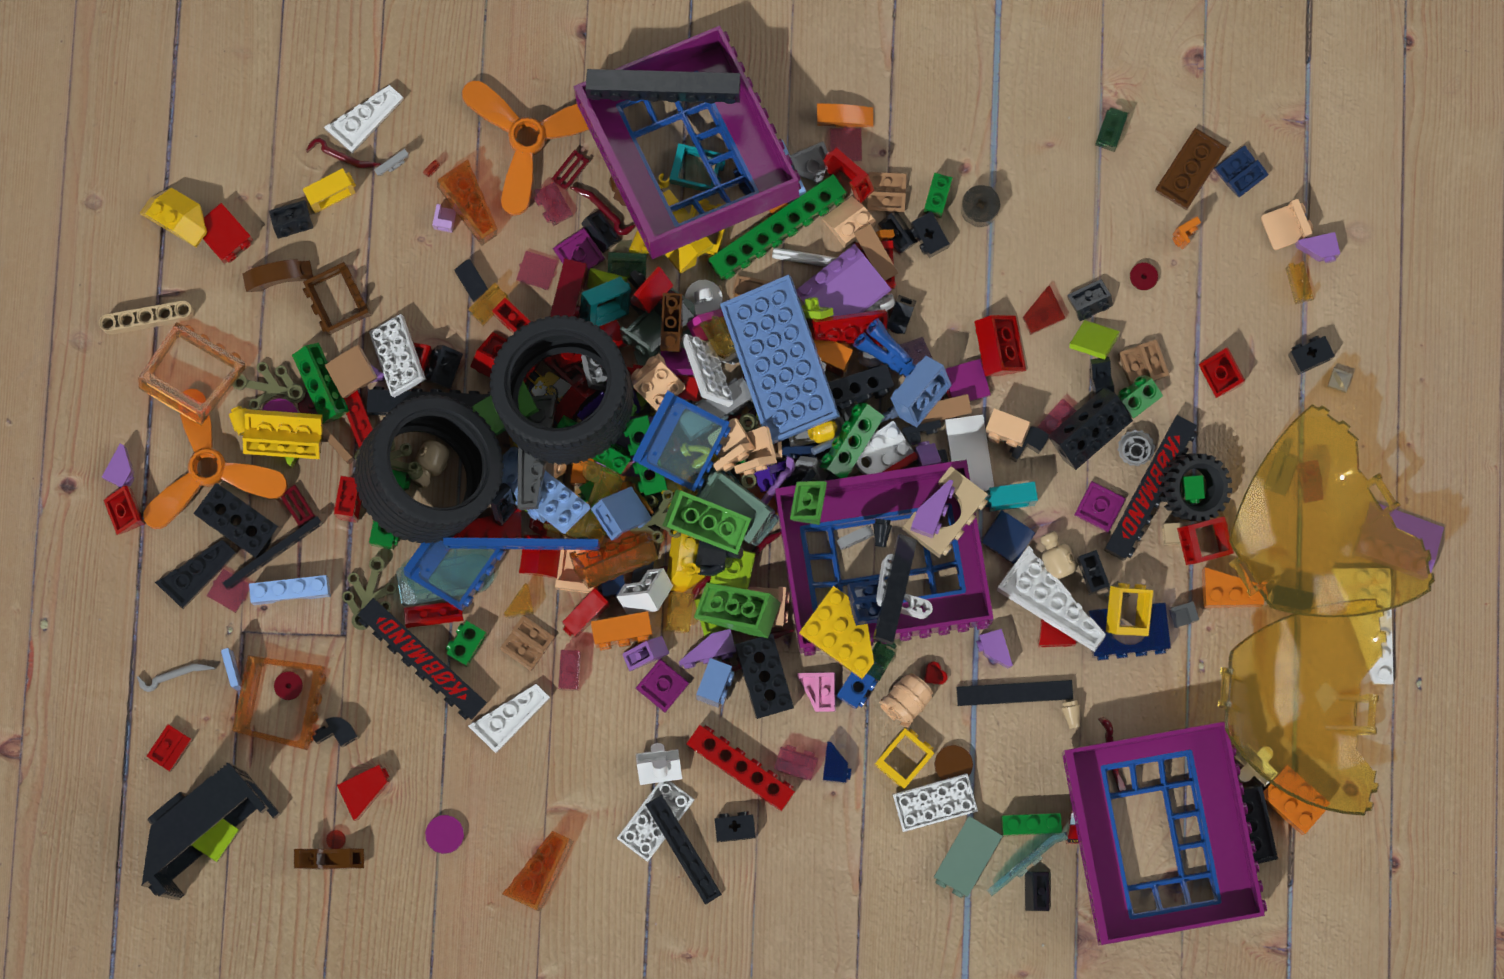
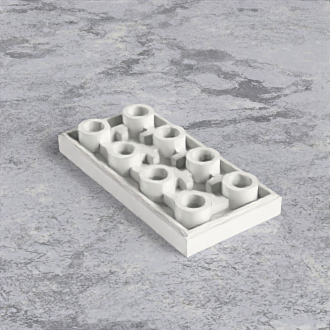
M399 314L369 332L392 397L395 398L426 380L403 315Z
M685 334L682 337V341L701 397L730 407L733 404L732 393L727 386L726 376L722 371L721 361L717 357L715 345L712 342L703 341L697 336L693 337Z
M983 415L945 420L951 462L967 459L970 481L984 492L988 491L990 487H994Z
M967 773L893 794L903 832L978 812Z
M671 781L659 782L617 837L619 841L647 862L663 843L665 837L645 804L662 794L679 821L695 800Z

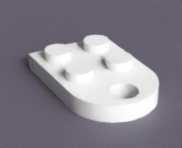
M892 421L873 434L855 466L864 475L881 473L914 451L895 422ZM863 457L870 461L868 468L861 464Z

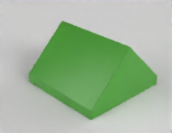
M796 482L790 520L820 525L827 482Z

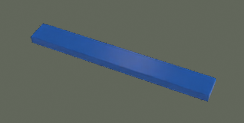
M443 538V545L446 549H600L598 539Z

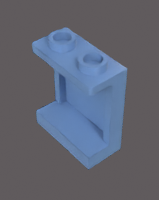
M632 487L601 499L591 508L611 541L636 527L642 528L652 519Z

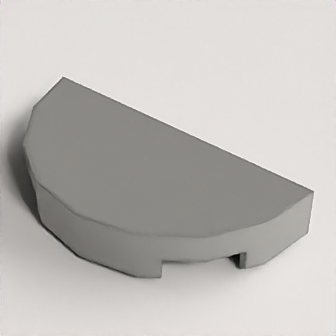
M403 149L374 169V171L379 176H382L386 171L392 172L405 162L404 159L408 158L409 154Z

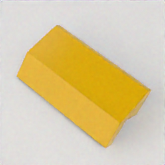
M670 189L663 192L669 206L679 202ZM685 208L672 212L678 223L692 218ZM706 236L665 255L681 274L695 266L697 257L713 249V244Z
M246 409L245 432L242 438L243 454L320 459L323 435L322 415Z

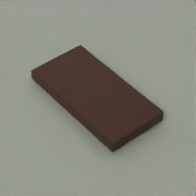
M1194 128L1156 187L1155 192L1183 209L1188 210L1227 147Z

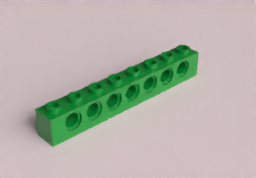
M831 175L710 257L709 264L721 281L725 278L726 280L731 279L736 275L735 272L740 268L743 270L750 266L753 259L756 257L760 259L767 254L768 249L781 245L784 238L787 236L791 238L796 235L800 227L803 225L804 227L809 226L814 222L813 219L818 215L822 217L827 214L831 206L834 204L838 206L843 203L847 192L835 175ZM828 194L831 198L828 201H823L820 196ZM807 204H812L815 210L808 212L804 207ZM791 215H797L799 217V221L791 222L789 220V217ZM780 225L784 230L781 233H776L773 228ZM766 236L768 241L762 244L758 241V238ZM749 246L753 251L750 254H745L742 249ZM729 257H734L737 259V262L734 265H730L726 260Z

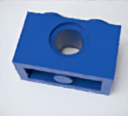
M869 670L862 680L851 672L837 694V698L854 709H857L858 706L862 708L867 700L865 694L868 690L872 691L878 682L875 680L877 675ZM860 682L863 684L864 690L862 692H855L853 685Z

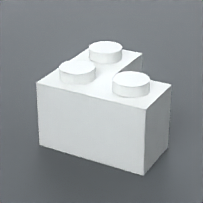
M664 568L647 570L640 582L624 584L617 598L626 614L646 611L655 612L661 608L673 584Z

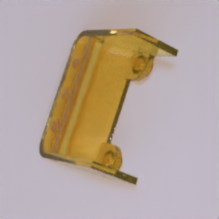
M590 460L576 463L584 466V477L588 481L594 482L588 501L591 508L601 499L620 492L622 477L619 473ZM591 509L583 516V519L576 522L565 534L561 533L553 525L544 523L543 526L546 531L571 539H598L600 544L603 542L606 534Z

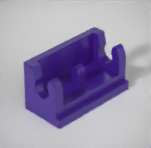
M786 460L754 474L761 493L767 491L770 486H774L775 479L786 469Z

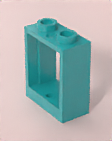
M678 143L670 175V184L703 192L714 188L715 186L712 181L709 186L679 178L685 154L700 157L696 147ZM704 149L708 159L722 154ZM726 160L715 165L714 172L717 178L719 172L724 170Z
M618 277L582 292L580 318L592 322L593 325L602 326L628 315L629 306L631 305L630 293L632 292L629 283L625 282L622 277ZM615 298L614 301L597 307L598 304Z
M1035 482L990 487L987 491L988 496L986 500L988 503L985 507H989V512L1035 506L1038 501Z

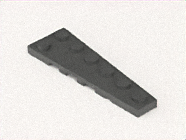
M556 394L531 396L539 411L530 415L527 419L537 425L553 428L558 396ZM518 447L517 508L519 510L538 509L547 461L544 462L539 458L536 459Z

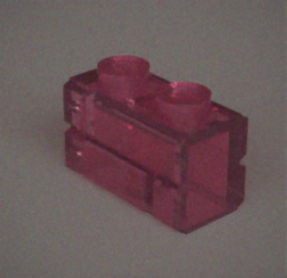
M561 650L559 690L579 691L580 651Z
M787 744L785 748L781 747L774 770L811 781L818 758L814 757L815 753L804 750V753L796 751V747Z

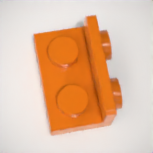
M1198 216L1179 226L1173 232L1174 237L1172 239L1177 247L1180 246L1182 250L1191 242L1188 237L1195 234L1198 226L1201 224Z

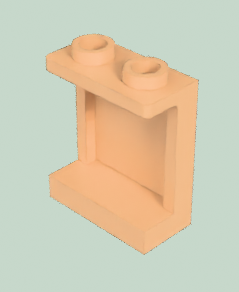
M600 549L561 550L555 584L556 590L589 594L596 584Z

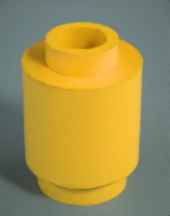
M242 406L231 409L229 414L233 429L237 432L238 436L244 435L245 411L247 408H242Z

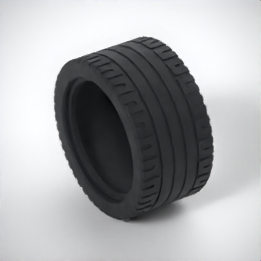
M554 315V317L547 316L543 319H536L537 321H531L528 325L520 327V330H516L507 339L508 341L504 342L502 348L499 349L497 357L494 359V365H492V373L490 374L492 402L509 436L528 455L531 454L532 457L539 458L544 462L548 461V463L560 465L562 463L568 465L580 463V461H588V459H593L596 455L604 453V450H608L612 444H615L617 438L621 437L622 432L625 431L626 424L629 423L630 415H632L634 404L631 377L618 346L599 326L593 325L592 322L585 321V319H578L575 316L568 317V315ZM561 353H576L587 356L600 364L607 373L606 391L597 409L582 422L564 428H548L531 422L519 411L518 398L522 382L528 372L543 359Z
M422 395L398 404L364 439L356 457V469L354 470V475L356 476L355 484H357L356 489L359 492L360 500L363 502L362 505L367 509L366 512L385 531L391 532L393 536L400 537V539L408 540L409 542L436 543L440 540L443 541V538H452L459 534L489 507L502 483V470L504 469L501 446H499L498 438L495 437L496 434L491 430L489 423L487 424L486 420L477 411H474L472 407L466 406L465 403L458 402L454 398L450 399L447 396ZM408 432L429 433L447 442L457 452L464 465L467 478L466 492L461 504L447 508L427 506L411 498L400 487L393 474L390 461L391 446L396 436Z

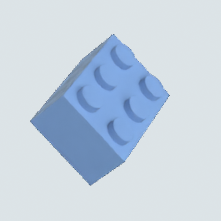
M925 356L917 363L916 368L910 375L906 376L904 382L891 396L899 418L916 428L952 386L944 365L928 356Z
M710 658L696 694L697 700L719 708L720 704L724 705L727 697V690L725 689L727 686H731L734 679L732 666Z

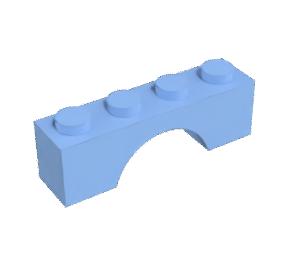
M326 575L249 584L250 600L253 605L271 604L289 599L330 597L329 578Z

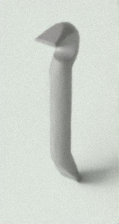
M189 664L154 677L151 686H147L139 676H137V679L144 691L151 692L161 682L193 671L214 670L216 668L202 664Z

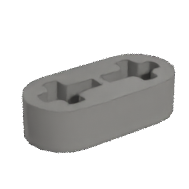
M868 525L837 540L840 549L844 550L872 537L874 532L871 526Z

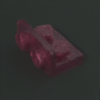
M555 182L540 190L538 188L534 190L536 196L533 198L538 207H543L545 212L542 214L547 223L551 222L555 226L573 216Z
M1062 399L1037 428L1051 434L1077 410Z

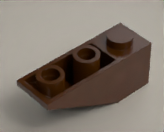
M663 293L660 351L682 352L683 294Z

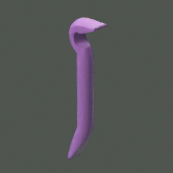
M787 456L785 471L778 475L774 486H770L761 501L768 504L775 494V488H779L783 481L792 474L795 468L792 458Z

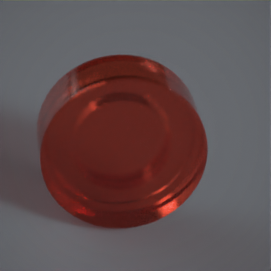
M435 159L423 171V174L427 178L431 177L441 164Z
M333 830L328 833L326 843L331 849H341L346 844V836L339 830Z

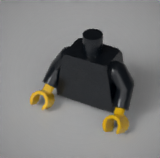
M699 541L696 564L688 563L686 565L687 567H692L694 571H687L686 574L688 576H692L695 573H698V575L715 576L723 572L725 568L731 567L733 558L741 559L743 557V548L740 547L737 555Z

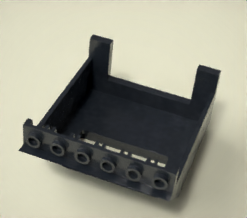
M226 763V765H223V768H220V771L206 779L190 794L184 792L177 793L147 819L151 826L141 886L148 887L155 896L180 900L184 893L173 880L204 854L192 846L196 840L221 819L237 827L256 810L262 814L267 811L274 819L280 816L281 813L246 771Z

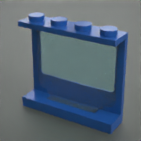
M667 390L632 461L695 492L696 488L700 490L705 481L702 476L705 471L709 473L714 463L710 460L713 454L718 455L722 447L719 443L722 437H727L731 429L728 426L730 422L683 400Z
M441 540L436 543L423 542L404 567V575L463 611L465 606H470L474 599L472 596L476 591L479 592L485 583L484 579L487 575L490 576L493 573L497 560H502L506 551L505 549H446Z

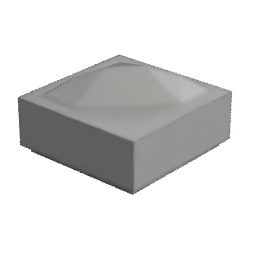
M1334 368L1327 387L1346 393L1352 374Z

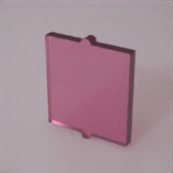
M846 126L844 128H830V151L837 147L852 161H862L861 128H847Z
M526 251L522 263L519 264L520 270L516 281L548 290L552 278L555 277L554 271L558 260Z
M222 569L217 579L213 581V586L208 592L207 597L236 613L242 602L246 600L245 597L250 590L249 583L243 580L231 590H227L222 582L233 574Z

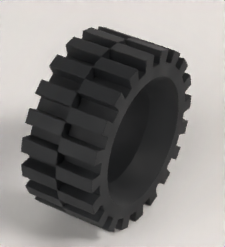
M1195 453L1179 455L1176 457L1177 460H1171L1169 462L1171 467H1164L1163 472L1166 475L1160 476L1159 480L1163 482V487H1159V492H1164V496H1161L1160 499L1162 502L1168 503L1164 506L1166 510L1172 511L1171 514L1175 517H1180L1179 519L1189 521H1208L1210 517L1216 518L1219 516L1217 511L1223 512L1226 509L1223 503H1229L1231 499L1227 497V493H1232V488H1228V483H1232L1231 477H1226L1229 471L1227 468H1221L1223 463L1220 460H1215L1216 457L1212 455ZM1191 469H1197L1206 479L1207 491L1205 498L1200 503L1191 506L1181 496L1180 482L1186 472Z

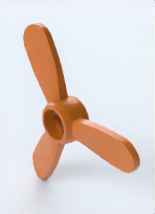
M468 82L462 90V99L468 107L488 122L509 133V143L515 153L506 174L501 203L506 213L514 216L521 215L527 210L530 203L533 186V155L542 150L548 139L573 136L588 131L589 128L577 104L566 107L539 122L535 118H519L504 99L483 82ZM523 127H531L540 133L532 146L521 145L515 140L519 130Z
M197 389L183 391L178 397V408L185 433L194 450L188 463L189 472L164 489L146 506L143 514L145 523L153 529L166 527L188 505L201 486L212 487L215 483L219 484L222 481L244 492L260 497L277 499L283 496L287 490V480L279 471L256 465L226 463L223 455L213 449L212 423L205 396ZM206 457L217 458L218 469L215 475L199 477L197 466L200 460Z

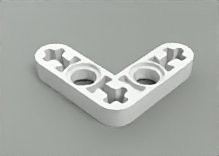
M893 554L887 555L881 563L876 598L880 607L886 586L884 578L888 577L891 565L889 561L892 560ZM905 594L904 600L908 602L909 608L902 607V614L924 619L932 613V604L928 600ZM920 606H923V609L926 610V611H925V612H922V609L919 608V607H920Z

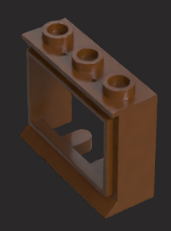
M345 262L303 282L305 285L303 291L307 299L311 298L313 302L311 308L314 314H319L321 319L319 325L323 332L327 331L329 335H332L351 324L371 316ZM342 274L359 313L332 325L314 286Z

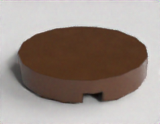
M946 746L940 750L935 758V772L941 780L966 773L969 777L973 768L972 757L961 746Z

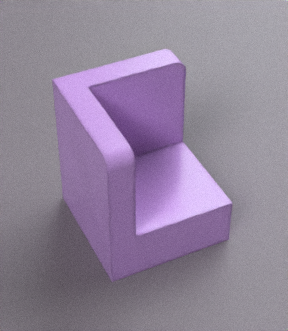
M437 204L432 224L433 228L452 233L456 210L443 208L441 204Z

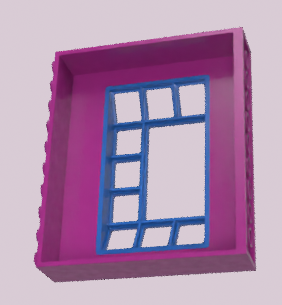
M720 26L614 70L740 73V103L727 104L725 102H715L710 104L704 102L684 110L681 102L677 101L674 103L678 113L658 121L651 102L648 100L588 99L586 95V81L573 86L577 106L652 259L799 198V190L801 189L799 173L797 170H793L791 166L793 163L789 154L785 155L783 151L785 147L782 140L777 139L775 135L777 131L774 124H770L768 121L769 115L765 107H761V99L757 92H753V84L750 77L746 78L744 74L745 68L743 63L738 62L736 58L738 55L735 47L730 46L729 36L726 31L723 32ZM643 101L652 124L633 132L623 109ZM708 109L716 127L697 135L688 116ZM682 120L715 187L669 206L636 138ZM719 133L728 152L708 159L700 141ZM732 158L741 176L721 184L712 166ZM745 183L751 193L731 201L725 190ZM719 194L725 204L705 212L698 201ZM693 205L699 215L678 223L672 212Z
M967 459L825 481L827 486L820 525L790 520L796 485L775 488V500L800 654L804 653V656L815 655L816 651H822L799 634L818 608L815 588H832L835 586L843 592V586L879 580L880 574L845 580L841 579L834 530L875 524V519L891 521L909 519L914 512H917L921 505L941 488L938 485L939 480L950 466L970 480ZM953 496L952 498L948 497L945 503L949 505L947 509L949 526L957 522L961 516L960 504ZM977 517L970 526L968 524L962 529L964 533L958 541L954 539L952 542L955 556L954 561L933 566L930 551L923 546L926 567L911 569L909 576L928 574L931 595L918 597L928 600L932 604L933 610L924 619L900 613L895 639L909 641L914 636L928 638L933 633H938L939 636L950 634V631L958 630V633L967 632L969 628L973 627L981 630L989 628L988 625L992 624L994 618ZM827 531L831 552L810 554L806 532ZM831 559L835 581L814 582L810 560ZM956 567L960 588L937 594L934 572ZM903 600L902 607L909 608L908 602ZM920 606V607H919V608L922 609V612H925V611H926V610L923 609V606ZM877 623L868 624L871 646L875 642H881L873 639Z
M1227 721L1068 749L1062 752L1098 946L1265 916L1264 912H1267L1266 901L1262 900L1261 897L1263 885L1262 881H1258L1257 877L1259 865L1258 861H1254L1253 853H1256L1254 842H1250L1249 837L1252 829L1250 822L1246 821L1245 815L1248 814L1246 802L1243 803L1242 801L1244 789L1242 783L1238 781L1240 768L1234 761L1236 748L1234 744L1231 745L1230 737H1233L1231 725H1227ZM1186 756L1189 779L1167 783L1164 761ZM1157 761L1161 784L1139 788L1135 766ZM1129 767L1132 789L1110 793L1107 770ZM1191 786L1195 810L1174 814L1168 790ZM1162 791L1178 877L1127 885L1111 800ZM1196 816L1201 841L1179 844L1174 821L1176 819ZM1202 847L1207 871L1185 875L1180 851ZM1209 878L1214 899L1192 903L1186 882ZM1180 883L1185 905L1163 908L1158 886ZM1151 888L1156 910L1134 913L1129 892Z

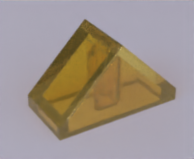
M525 583L504 612L503 615L507 619L534 614L528 584Z

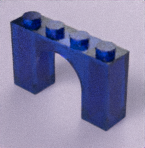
M1166 603L1152 604L1149 636H1144L1142 641L1133 645L1123 644L1117 641L1112 633L1106 632L1108 608L1089 610L1087 612L1088 617H1091L1106 634L1096 651L1091 650L1092 658H1097V661L1109 660L1110 656L1124 659L1128 658L1129 654L1143 657L1147 656L1148 652H1155V655L1167 654L1166 651L1171 649Z

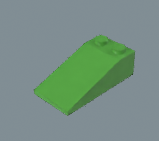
M676 490L662 526L738 555L751 518L681 490Z
M706 583L694 618L746 634L768 638L781 603L770 593Z

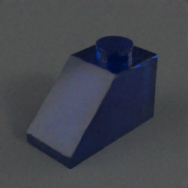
M827 741L823 781L846 784V780L851 778L852 768H848V762L833 743Z

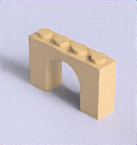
M951 466L939 480L938 485L942 487L949 480H953L952 486L955 487L953 497L956 498L961 507V516L957 522L948 527H941L938 534L934 533L933 538L911 531L916 512L913 513L903 526L904 532L916 539L917 542L938 558L942 555L946 556L952 549L950 544L954 539L957 541L964 533L962 530L966 524L970 526L976 518L975 512L978 509L982 510L988 503L986 500L988 494Z

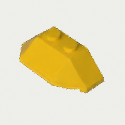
M172 187L150 197L140 211L142 216L195 248L207 233L201 205Z
M681 534L678 538H671L667 575L673 584L670 591L685 592L705 577V575H698V573L692 576L686 574L687 571H694L692 567H687L686 565L688 563L696 564L700 540Z

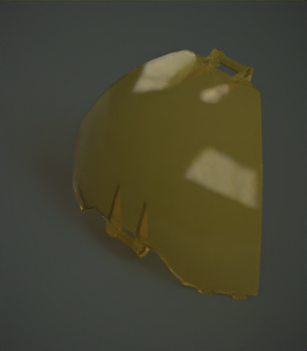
M1312 404L1278 438L1253 476L1239 506L1231 530L1229 542L1238 557L1229 563L1230 566L1238 573L1248 589L1247 593L1249 596L1260 591L1271 608L1304 616H1364L1397 608L1422 597L1431 591V584L1435 582L1434 573H1430L1429 561L1432 559L1430 549L1425 550L1422 538L1419 539L1396 527L1390 514L1401 505L1398 501H1395L1382 480V475L1378 473L1368 480L1360 471L1357 442L1359 439L1349 431L1351 426L1344 420L1338 422L1328 414L1330 410L1324 406L1316 407ZM1375 484L1389 504L1384 510L1369 489ZM1242 563H1245L1257 582L1255 586L1242 567Z
M1377 599L1339 602L1311 608L1281 618L1252 633L1230 651L1228 668H1220L1222 682L1218 707L1225 709V730L1241 756L1257 773L1286 794L1306 804L1342 814L1365 816L1366 811H1372L1374 803L1370 802L1371 795L1378 792L1379 783H1375L1377 771H1373L1357 750L1358 735L1377 734L1375 723L1376 705L1379 702V696L1375 694L1361 695V681L1377 661L1383 658L1382 643L1387 642L1386 632L1381 631L1380 617L1384 616V610L1382 606H1378ZM1357 703H1369L1368 726H1356Z

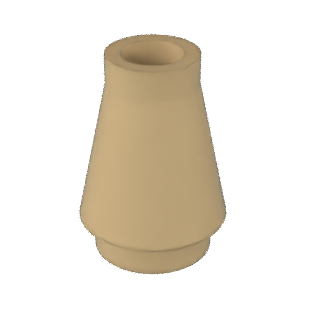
M1077 699L1062 702L1063 707L1061 709L1069 729L1081 727L1080 704H1078Z

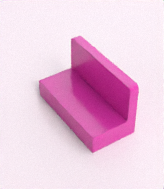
M722 309L700 314L689 321L687 326L692 336H697L703 341L715 339V336L721 337L723 334L717 321L724 317Z

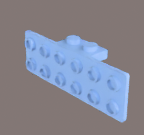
M514 446L503 455L502 463H504V469L502 470L503 477L501 479L502 483H506L511 488V492L516 499L515 504L517 505L518 448ZM545 470L539 508L527 511L532 519H538L542 523L548 521L561 533L565 534L591 507Z

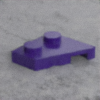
M599 390L586 401L577 416L581 420L587 416L589 417L600 405L605 393Z

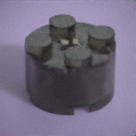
M985 185L970 188L965 193L961 204V214L964 220L975 227L990 225L996 219L1000 209L998 194L992 187ZM978 203L984 205V208L981 209L979 206L977 207Z

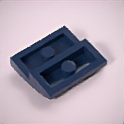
M1246 146L1241 147L1214 168L1220 178L1238 197H1241L1269 175L1259 160H1255Z
M1001 510L982 538L981 543L1010 563L1015 564L1035 535V532Z
M879 580L848 584L849 602L856 626L877 623L880 606L876 600Z

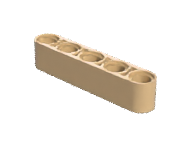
M177 301L106 314L100 318L99 326L106 334L113 335L189 321L194 316V309L186 301ZM183 307H188V313L181 315L180 310ZM163 311H170V315L167 318H161ZM145 314H151L149 321H142ZM131 317L132 322L129 325H124V319ZM112 320L113 326L106 329L105 323Z

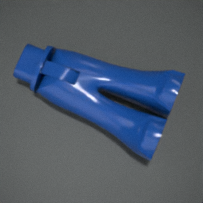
M878 318L873 320L866 329L867 333L887 350L878 346L865 333L857 337L853 346L887 364L890 369L898 372L899 375H910L916 368V365L913 363L914 360L890 336Z

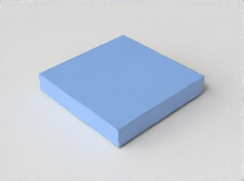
M229 648L223 649L221 654L230 686L237 691L244 689L234 652Z

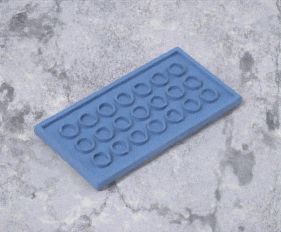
M789 274L720 304L761 426L769 427L773 444L840 417L792 277Z

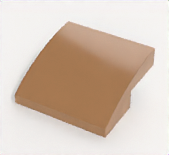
M869 172L868 175L874 191L867 197V210L905 212L907 174Z
M1157 339L1118 353L1129 386L1134 383L1137 377L1142 375L1151 377L1153 381L1169 376Z
M360 345L347 350L325 365L342 398H347L358 389L367 386L377 379Z
M523 615L500 647V650L532 671L555 637Z

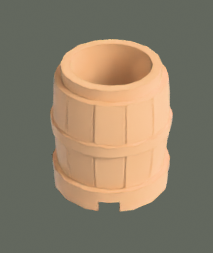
M910 673L896 683L888 695L884 696L879 703L882 704L880 706L882 710L892 720H900L901 723L899 725L908 728L913 723V719L920 712H923L925 706L931 700L933 692L921 678Z

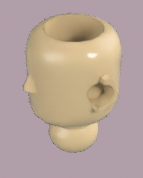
M431 439L422 443L414 462H418L422 466L423 475L418 479H412L414 484L426 488L430 484L431 476H438L446 469L450 451L445 445Z
M1055 531L1041 536V543L1047 549L1042 554V561L1047 572L1058 579L1074 573L1077 570V562L1070 546L1065 543L1059 544L1058 534Z

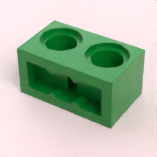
M934 172L923 211L924 214L932 211L935 217H942L953 177Z
M1142 375L1137 377L1132 385L1120 390L1117 396L1131 418L1134 419L1163 397V394L1151 377ZM1148 385L1147 392L1143 393L1144 387ZM1133 397V402L1128 405V400Z
M1203 475L1182 477L1180 493L1186 503H1200L1199 499L1205 498Z
M466 620L456 630L458 635L455 640L451 639L448 643L446 654L468 667L486 638L487 633ZM468 630L475 631L476 635L473 639H466L465 633ZM459 646L465 647L466 650L462 656L455 654V650Z

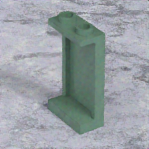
M673 288L670 289V290L674 291L675 293L680 294L679 292H677V291L674 290ZM683 296V304L693 315H696L694 303ZM654 308L650 313L645 311L627 329L624 327L620 329L621 340L626 345H631L635 348L639 355H644L649 359L660 350L662 317Z
M712 472L706 479L707 485L704 489L701 488L698 491L696 497L751 518L744 540L749 544L754 543L775 513V510L723 472Z
M968 816L933 877L936 879L935 883L943 888H946V886L953 889L952 893L960 898L963 896L968 897L1000 842L1002 835Z

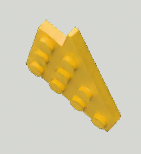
M833 586L799 634L863 680L874 665L868 624L856 626L849 597Z

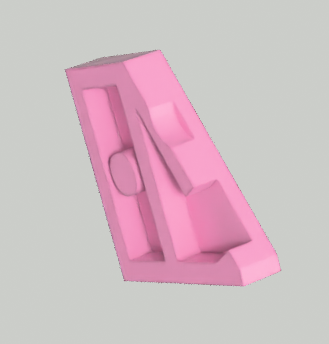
M797 673L815 712H836L835 673Z

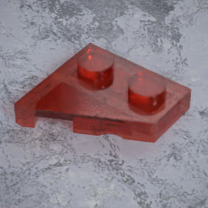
M1050 286L1043 291L1023 316V321L1030 335L1065 320V316Z

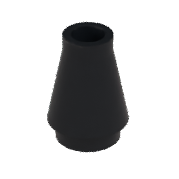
M875 519V524L873 523L875 546H887L892 525H890L891 520Z

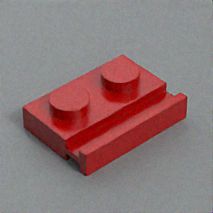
M167 724L146 757L171 772L192 739Z

